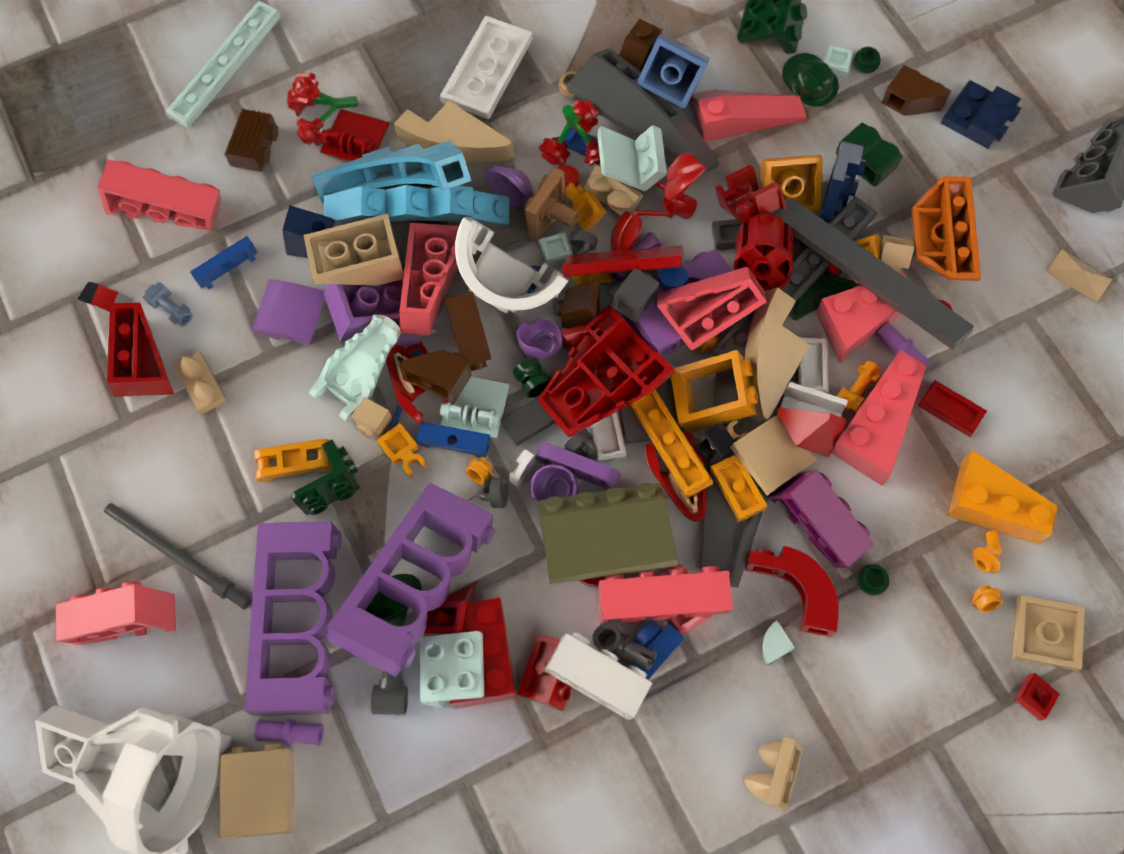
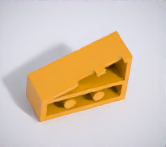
M971 449L960 463L947 516L1039 545L1052 535L1058 506Z

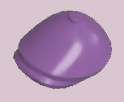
M495 166L486 172L487 184L495 195L509 197V207L522 208L531 196L534 197L532 184L523 171Z

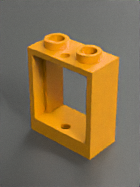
M738 350L674 368L676 371L671 375L677 419L678 424L686 431L694 432L715 426L720 422L723 424L756 415L754 404L758 403V396L754 386H751L749 376H753V369L749 359H745ZM733 368L739 400L696 411L692 380Z

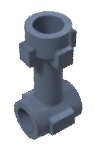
M158 282L156 285L152 284L145 291L146 294L142 298L152 308L156 309L160 305L171 314L169 320L173 324L183 327L191 321L193 315L189 307L185 304L179 307L169 299L168 296L171 295V292L161 282Z

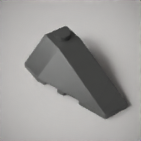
M1124 116L1108 119L1090 140L1091 147L1085 153H1079L1075 157L1076 164L1073 168L1063 171L1053 191L1055 198L1091 213L1108 212L1121 208L1124 201Z

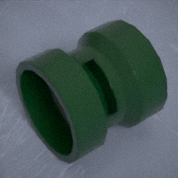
M536 357L522 361L513 370L516 380L523 384L522 390L527 398L541 395L550 382L548 375L541 371L542 365Z

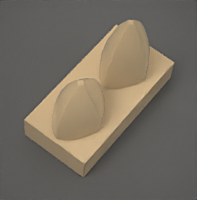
M600 164L595 166L584 186L585 190L593 192L597 199L620 216L626 211L633 214L643 197V194L632 186L602 175Z
M200 351L192 356L183 355L181 361L174 365L197 411L201 415L227 402Z
M783 737L782 741H772L758 748V752L763 761L769 767L775 769L774 773L762 772L752 774L743 779L744 784L758 799L775 809L787 812L804 747L796 740Z

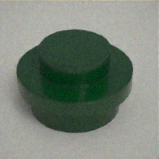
M870 46L861 48L854 56V66L864 73L876 71L881 63L878 50Z
M869 564L859 571L857 583L864 593L877 596L888 588L889 575L881 566Z

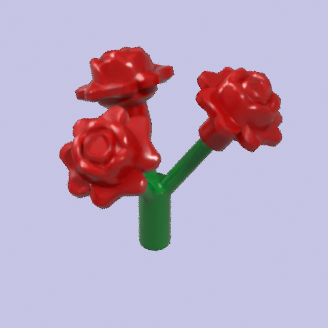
M302 72L300 76L295 77L291 86L292 90L288 91L287 105L288 108L295 111L297 117H300L306 106L314 107L315 104L331 106L320 118H315L312 122L306 121L303 118L296 121L299 127L297 136L300 137L301 141L308 145L314 143L319 146L324 142L320 138V129L324 126V122L337 109L357 107L358 99L356 96L341 98L328 96L317 88L319 82L315 80V74Z
M577 100L573 107L571 105L564 106L562 112L567 123L559 137H553L552 139L544 138L543 144L539 146V151L542 152L541 157L549 164L557 165L559 163L564 165L566 159L571 155L570 151L567 150L568 145L564 139L569 130L574 129L585 140V145L588 148L585 152V164L589 163L591 166L600 164L598 141L587 134L593 126L598 124L596 116H598L599 111L593 107L590 100L585 102Z

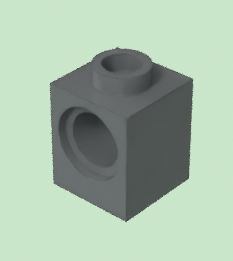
M634 268L615 292L612 308L637 323L654 301L660 283L655 281L650 274L643 273Z

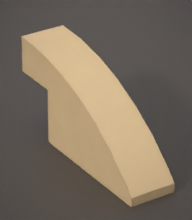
M448 101L429 122L407 109L394 123L397 138L409 146L419 143L423 149L451 140L463 153L466 163L511 161L514 158L511 140L451 101Z
M778 287L764 292L767 302L755 310L745 348V359H749L753 369V376H749L751 386H754L758 396V403L754 404L756 415L750 416L755 422L769 420L810 346L783 326L796 300Z

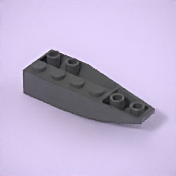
M608 48L593 54L568 83L567 88L578 99L584 102L586 100L591 101L593 107L599 111L598 115L603 116L636 137H639L652 125L661 128L664 153L674 159L684 152L692 154L700 163L707 167V170L702 175L718 167L719 161L679 107L639 86L637 81L641 72L612 49Z

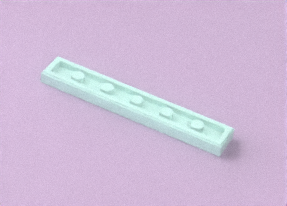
M258 0L165 111L168 118L190 128L281 18L279 10Z

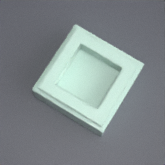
M829 45L824 62L829 65L835 75L847 78L855 51Z
M565 232L538 239L544 261L551 266L564 263L567 257L572 255Z

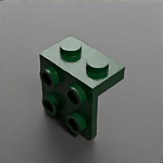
M748 0L737 35L738 41L746 43L776 37L786 54L796 53L799 40L802 37L803 23L807 18L806 5L801 0Z
M333 439L322 444V447L334 471L303 486L290 495L294 503L305 515L322 513L328 508L327 505L337 500H346L352 497L356 490L360 489L354 476L358 469L353 459L349 456L345 447L338 448Z

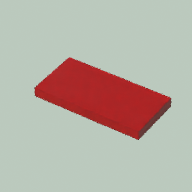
M682 246L572 254L567 257L562 265L563 275L575 276L633 271L634 268L638 270L676 268L682 265L683 248Z

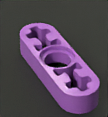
M541 443L535 459L545 466H564L572 471L576 478L605 489L617 487L621 477V473L608 465L548 443Z

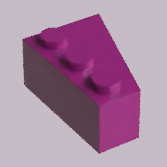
M817 470L800 473L786 485L768 496L773 503L779 500L791 512L788 519L793 524L799 521L811 535L808 540L835 568H848L874 545V542L869 537L870 532L867 527L860 521H856L850 513L851 508L849 504L835 494L831 489L832 484L828 477Z

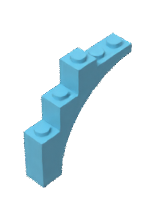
M451 140L423 149L418 143L392 152L387 146L364 154L362 158L311 175L321 203H324L325 195L359 186L380 188L400 184H430L438 186L444 191L471 181L463 153Z
M410 185L387 190L359 186L325 195L324 216L333 218L335 225L338 226L387 213L390 222H461L463 217H471L482 224L504 226L509 225V197L473 191L472 187L461 185L444 191L439 187L428 189Z

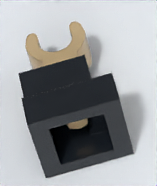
M737 420L732 421L726 428L721 422L714 427H710L692 443L709 467L720 462L731 451L728 447L730 444L735 443L747 434L744 432L738 435L733 431V427L738 423Z

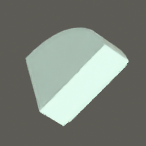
M778 621L768 628L763 638L762 656L766 665H769L795 648Z

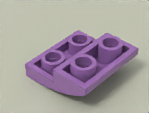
M269 279L252 332L279 341L282 337L309 346L325 299L324 291L292 282Z

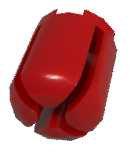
M758 214L749 218V227H747L745 222L739 227L735 243L734 270L748 267L764 291L777 287L783 289L789 283L793 270V232L788 224H784L783 219L773 214Z

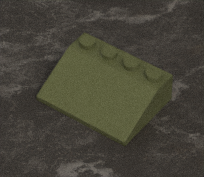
M643 483L639 486L628 488L614 487L607 491L582 492L567 497L553 496L546 500L538 501L550 584L678 566L668 512L660 483Z

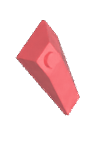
M711 90L692 94L690 98L700 135L705 141L807 120L800 96Z

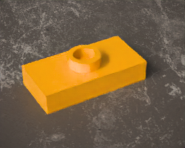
M736 455L710 467L714 479L738 522L766 510L767 504L749 472Z

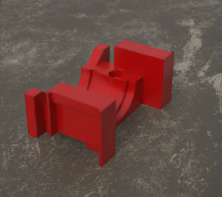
M750 164L736 172L725 175L728 186L727 191H724L721 185L715 186L719 206L741 223L745 222L747 227H749V218L766 212L771 213L780 208L786 210L781 185L773 182L759 189L755 169Z

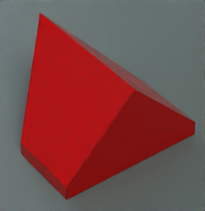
M778 407L777 411L778 416L797 447L826 457L830 456L846 424V419L831 413Z
M477 581L448 595L446 601L439 608L427 611V627L423 636L463 633L468 604L474 601Z

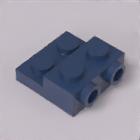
M969 80L944 115L941 124L989 149L994 140L1000 142L1009 128L1005 125L1007 121L1013 123L1022 109L1017 106L1021 98L999 86H996L992 92Z
M841 141L820 218L825 222L830 223L833 213H839L841 206H846L849 196L855 197L859 180L855 178L856 175L862 176L866 164V159L861 158L864 146Z

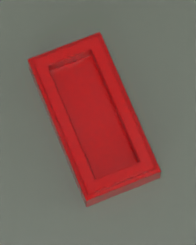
M936 380L933 381L918 404V407L969 437L974 433L987 412L984 408Z

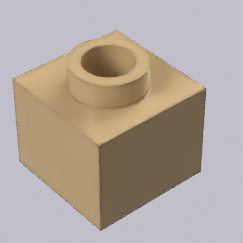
M883 235L880 260L895 271H899L901 268L909 269L915 248L912 239Z
M366 397L362 399L351 416L357 426L356 430L368 438H371L372 435L377 438L383 436L390 428L393 420L388 409Z

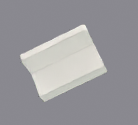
M789 382L780 407L831 413L841 417L847 400Z

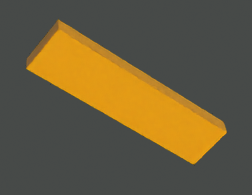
M656 390L629 405L686 499L713 484L712 478Z

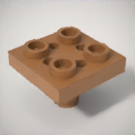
M556 167L552 169L549 175H545L542 178L538 192L534 197L531 196L528 199L524 208L528 238L536 243H539L538 239L543 237L554 219L573 228L580 215L579 211L563 205L566 201L564 171Z

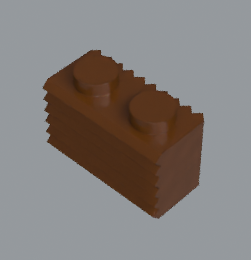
M241 109L224 153L230 166L259 172L263 171L264 163L267 164L270 160L272 141H276L279 135V128L272 114Z

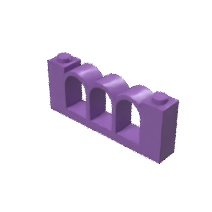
M429 483L327 625L328 641L394 677L398 675L402 667L407 669L415 656L413 644L424 635L427 627V611L439 608L446 601L449 594L450 577L461 574L468 567L472 551L477 553L483 543L489 544L495 533V528L492 527L494 514ZM425 526L456 542L463 550L455 556L444 557L413 541ZM402 558L435 575L440 579L441 584L430 591H421L391 577L390 574ZM380 592L411 608L417 613L418 618L410 625L398 627L383 621L365 610L375 595Z
M332 521L258 523L245 712L253 716L329 714L330 705H334L335 688L331 686V681L326 679L332 663L331 655L327 647L320 641L328 634L327 625L333 618L332 609L323 598L333 587L336 577L334 566L329 559H336L337 549H341L342 546L341 531H338ZM313 559L322 562L323 571L321 578L313 586L304 589H274L276 560ZM311 601L319 604L321 612L319 621L309 631L301 633H271L273 602ZM308 644L316 647L318 662L314 670L308 675L298 678H268L271 645Z

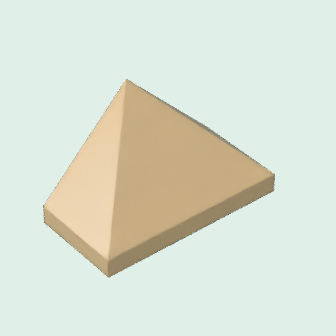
M1063 249L1046 271L1095 302L1099 300L1113 280Z

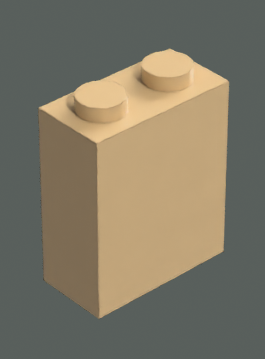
M284 744L264 745V751L251 752V747L231 748V754L220 755V838L233 839L295 833L294 751L284 749Z

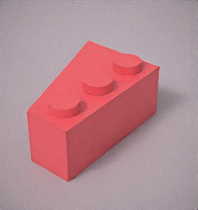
M748 267L657 293L658 308L691 351L767 302L764 289Z
M901 271V272H898V273H900L902 276L905 277V275H904V273H903L902 271ZM861 285L823 298L816 315L839 363H841L855 349L864 345L887 322L892 323L902 313Z
M137 581L122 583L121 588L98 589L94 595L71 596L70 601L56 604V642L83 645L116 640L117 635L135 631L136 636L147 635V628L164 629L166 632L176 630L175 594L141 586V582Z

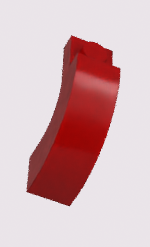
M783 546L779 557L774 556L775 553L769 550L757 549L756 552L751 551L745 571L784 579L799 593L802 601L800 631L831 638L837 632L839 604L834 585L825 570L810 556L792 547Z

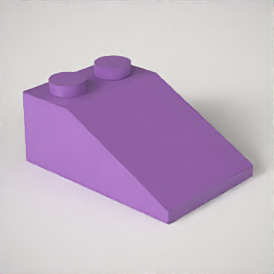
M403 279L378 286L328 284L323 294L340 342L353 338L356 333H362L364 328L372 321L373 315L387 316L397 325H400L399 311Z

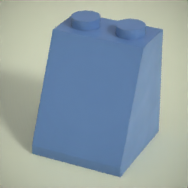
M663 33L658 36L637 84L685 109L711 58Z

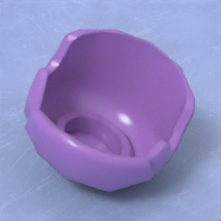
M538 317L530 324L523 321L517 330L519 346L529 358L536 357L538 360L548 359L557 354L562 348L563 337L561 328L553 321L542 320V318Z
M546 465L537 470L531 480V494L537 502L553 496H574L579 494L578 480L573 472L564 466Z

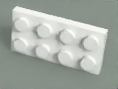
M485 16L440 94L441 102L446 104L448 101H451L464 111L489 120L533 40L532 32Z

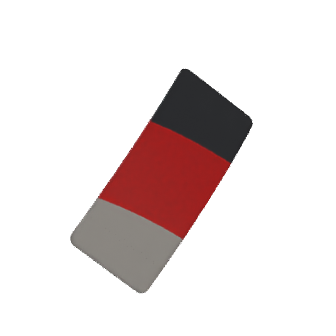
M88 282L78 297V300L110 312V303H132L133 301L132 298L93 282Z

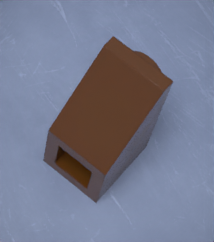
M903 65L887 87L882 104L903 116L942 111L952 90L922 75L917 70Z

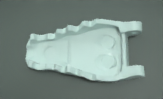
M373 315L372 321L364 328L362 333H356L353 338L345 342L343 348L336 349L335 353L327 359L318 380L310 389L309 394L316 399H320L329 391L346 404L341 410L339 417L345 422L351 420L352 414L362 399L366 397L370 400L373 396L386 358L401 334L400 327L387 316Z

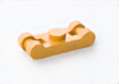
M317 439L255 450L254 458L255 462H258L256 481L270 482L277 478L332 471L333 467L322 447V444L330 440ZM317 453V459L309 460V454ZM277 459V466L270 467V461Z

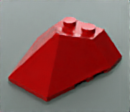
M610 305L604 308L587 324L583 330L584 338L577 348L572 347L568 353L570 359L562 371H556L537 400L568 437L579 433L654 392L676 371L657 351L655 352L642 340Z

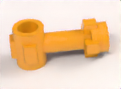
M866 361L864 365L860 364L856 372L860 376L852 388L849 390L843 387L837 397L847 400L844 409L846 412L850 413L852 411L857 413L865 401L861 394L870 381L876 383L880 378L881 368L876 363Z

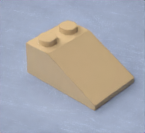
M388 213L303 235L314 284L378 286L401 280L404 277Z

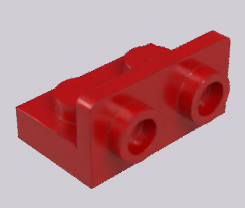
M538 634L517 695L563 711L571 697L572 688L544 671L561 639Z

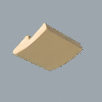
M778 415L758 426L730 446L731 450L767 496L786 485L792 478L809 469L817 462L810 451L795 445Z

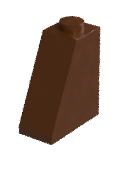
M468 292L444 299L459 353L470 361L471 371L488 367L486 361L492 360L474 293Z

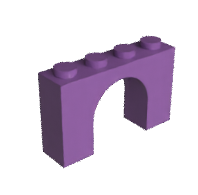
M717 248L708 253L701 252L693 260L682 264L688 272L687 284L733 271ZM658 275L652 276L658 282ZM659 286L657 293L663 292L664 290ZM657 294L654 301L637 323L619 312L634 332L663 358L678 351L682 338L658 308Z

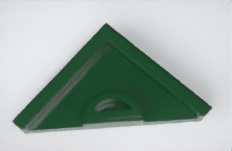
M822 274L796 302L793 320H798L817 310L823 298L855 288V281Z

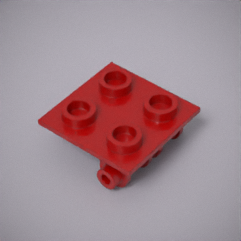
M340 109L332 127L327 130L323 129L320 138L324 140V144L320 153L346 161L362 158V155L379 149L390 122Z

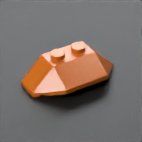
M942 176L912 207L915 260L948 280L980 281L981 272L971 177Z

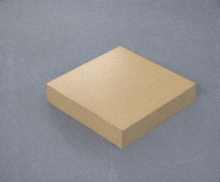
M1025 595L1018 596L1016 598L1012 659L1072 671L1082 670L1085 607Z

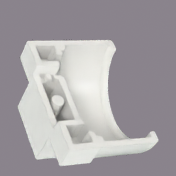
M463 217L457 231L455 255L460 274L465 284L469 287V292H473L475 296L506 314L509 310L515 313L518 310L532 309L547 303L554 297H558L561 290L568 283L569 276L563 275L562 272L546 262L543 263L538 272L490 243L495 234L494 231L471 217ZM478 250L482 254L475 264L473 254H476ZM532 283L537 285L535 288L536 292L526 294Z

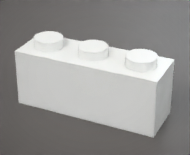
M573 632L572 636L566 633L559 642L544 671L625 719L631 720L635 718L652 685V682L645 679L647 674L635 666L630 665L629 668H626L617 662L619 658L605 649H601L599 652L588 646L590 641L584 636Z

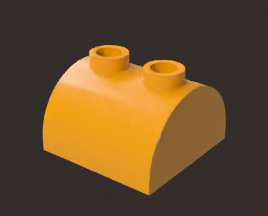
M818 154L762 159L759 189L777 182L781 185L784 201L791 197L811 212H820L823 157Z

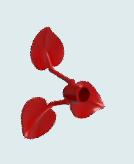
M684 152L680 154L668 170V181L666 184L660 181L655 183V185L665 191L663 205L667 211L636 210L633 214L628 211L624 212L612 230L611 250L621 251L632 248L642 229V220L639 216H667L672 219L675 214L684 219L691 218L696 211L697 200L683 192L707 170V167L690 153Z

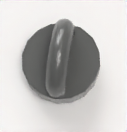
M584 230L572 231L569 243L573 245L572 254H584L596 250L597 236Z
M587 429L580 431L567 441L565 450L590 459L595 453V445L591 440L593 435ZM584 446H587V448H588V451H587V452H584V451L582 450V448H583Z
M492 478L490 486L482 488L478 492V497L481 500L490 501L492 508H504L507 505L509 494L507 481L504 478Z

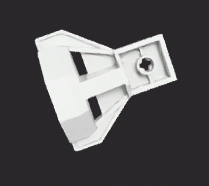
M56 705L35 719L42 773L74 784L76 793L81 795L106 824L107 835L115 846L134 854H186L188 852L187 838L204 820L220 780V755L231 746L230 736L221 734L220 730L174 714L165 715L145 707L112 724L101 722ZM163 755L182 756L181 767L174 788L166 803L158 812L142 800L147 783Z

